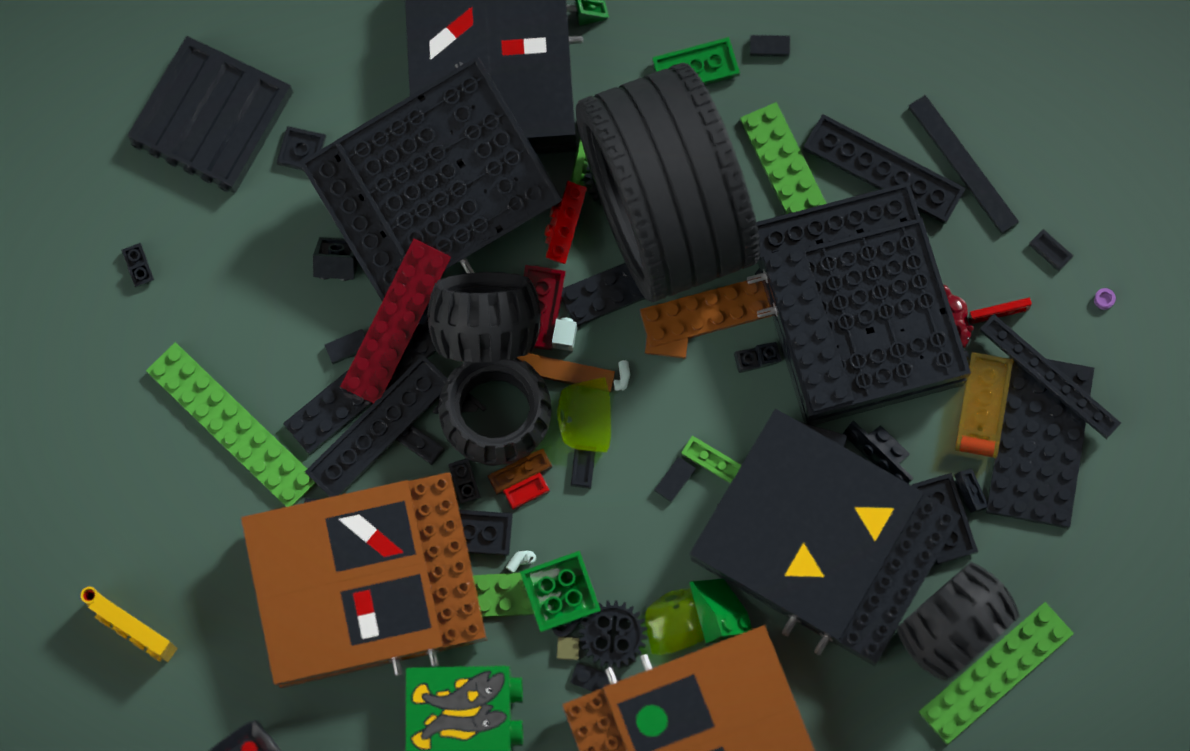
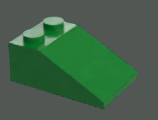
M724 579L689 582L705 643L722 642L752 630L748 612Z

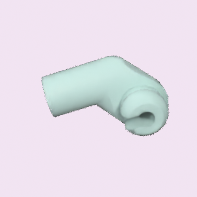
M626 360L618 363L620 380L613 381L614 390L616 391L625 390L629 382L630 369L629 363Z
M532 551L516 552L506 568L515 573L520 565L534 563L536 555Z

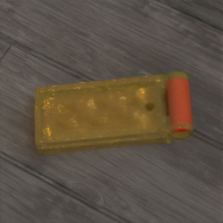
M975 352L971 353L969 360L971 374L967 377L955 451L997 458L1013 359Z

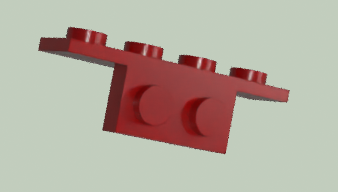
M567 181L562 201L556 204V206L554 205L550 212V217H552L551 224L547 225L544 234L547 236L545 243L549 244L545 258L566 264L587 187Z

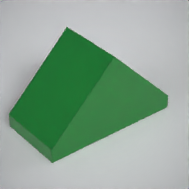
M574 0L579 26L609 18L605 0Z

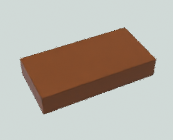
M647 336L645 354L686 358L688 338L651 347Z

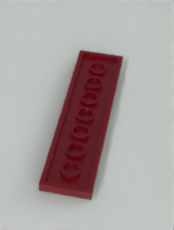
M415 238L413 239L340 386L341 388L371 403L382 397L429 303L433 287L441 279L451 256Z

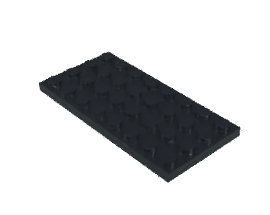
M1012 358L1010 360L986 513L1069 529L1086 422ZM1047 359L1088 395H1091L1094 367Z

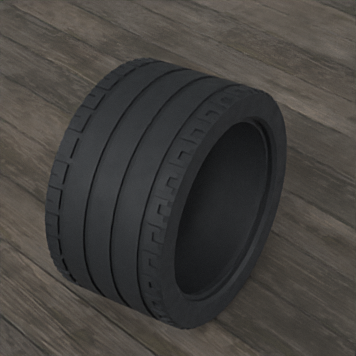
M679 63L668 69L646 75L644 78L624 83L619 88L614 87L597 93L594 97L589 96L578 101L576 105L578 129L598 196L623 259L637 287L648 301L654 303L667 296L678 294L691 289V287H697L716 278H721L740 269L757 264L760 257L759 233L751 199L738 159L708 90L690 65Z

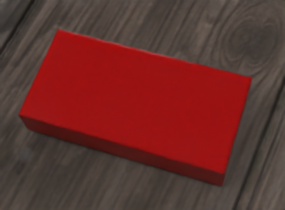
M539 472L503 490L512 510L550 492L542 474Z

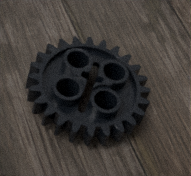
M607 600L606 607L598 603L601 611L592 614V616H585L588 622L581 621V625L585 629L579 630V633L585 636L581 637L579 641L586 643L583 645L582 650H589L586 657L594 656V664L600 660L601 668H603L605 663H608L609 668L616 664L617 668L620 669L621 663L628 667L629 659L636 662L634 655H642L639 648H646V645L641 642L642 640H648V636L642 634L647 631V627H641L645 620H638L640 612L633 614L634 606L626 609V602L622 606H618V601L615 600L614 606H611L609 600ZM616 616L617 636H615L614 652L610 653L611 636L608 634L612 633L613 617ZM601 619H607L610 624L606 628H601L598 622ZM622 621L630 622L631 627L627 630H622L619 627ZM598 640H606L608 643L607 647L604 649L597 648L596 643ZM621 641L627 642L629 648L625 651H620L617 648L618 643Z

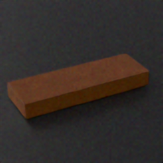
M542 448L517 462L487 475L496 495H498L503 490L553 467Z

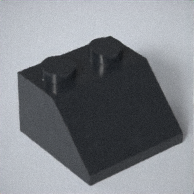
M319 237L313 253V277L323 280L330 278L342 281L354 280L358 260L345 239Z

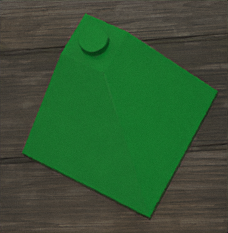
M580 551L520 571L540 632L601 611Z

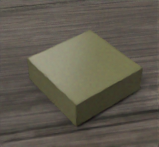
M558 637L557 659L578 660L579 638Z

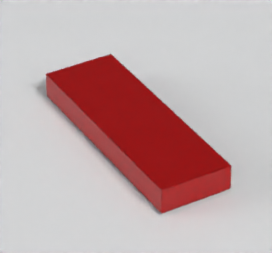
M1029 297L970 311L968 320L970 324L988 321L993 314L1000 318L1029 311L1032 302Z

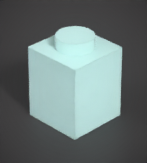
M570 318L556 319L552 339L553 348L573 351L577 331L576 322H573Z

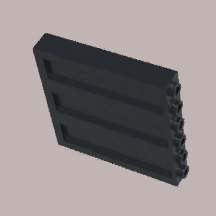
M186 35L130 130L128 138L131 141V145L136 149L142 150L143 148L149 151L148 153L159 159V157L166 159V162L171 166L176 167L178 165L190 175L197 174L201 176V179L206 183L211 184L213 182L225 192L232 191L236 193L294 92L290 84Z

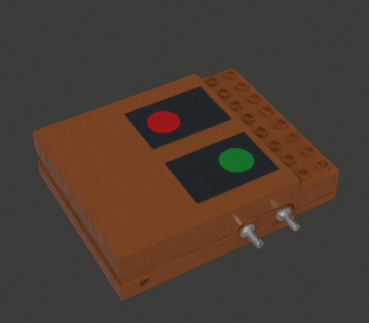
M765 625L655 668H652L648 656L642 655L640 658L645 671L618 682L613 669H606L605 672L610 685L562 704L579 751H815Z

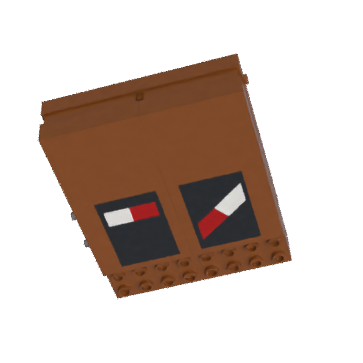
M450 472L412 481L405 480L241 517L273 681L276 686L279 685L280 688H285L393 663L395 675H398V670L401 675L400 661L429 655L431 666L435 667L434 655L437 667L439 663L436 653L487 641L453 478Z

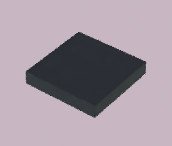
M287 126L276 162L277 165L304 171L299 162L324 148L326 134Z

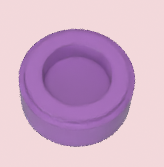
M1108 288L1098 290L1094 297L1095 305L1102 310L1110 309L1116 300L1114 292Z

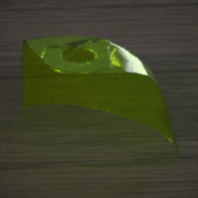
M605 377L576 383L564 388L561 391L557 410L562 440L566 445L575 449L607 453L611 440V409ZM561 409L563 410V413H564V421H563V422H562V420H561V415H560ZM568 416L572 418L571 423H568Z
M691 588L670 591L647 608L645 623L652 654L674 653L705 640ZM677 595L676 599L665 601L667 597ZM674 605H680L678 609L673 608Z

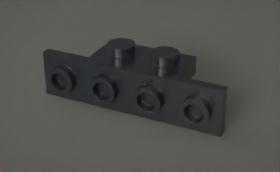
M854 420L843 432L844 435H847L849 441L874 465L910 484L914 478L900 465L910 455L904 447L881 425L870 434H867Z

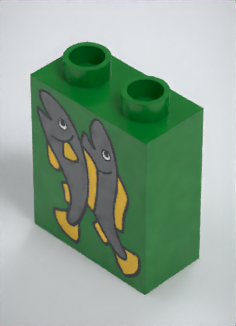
M509 666L406 668V751H512V746H523V720H512V703H523L522 677H512Z

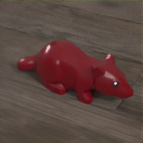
M943 284L962 346L966 348L971 332L974 330L972 325L969 326L967 320V304L962 298L953 295L950 289Z

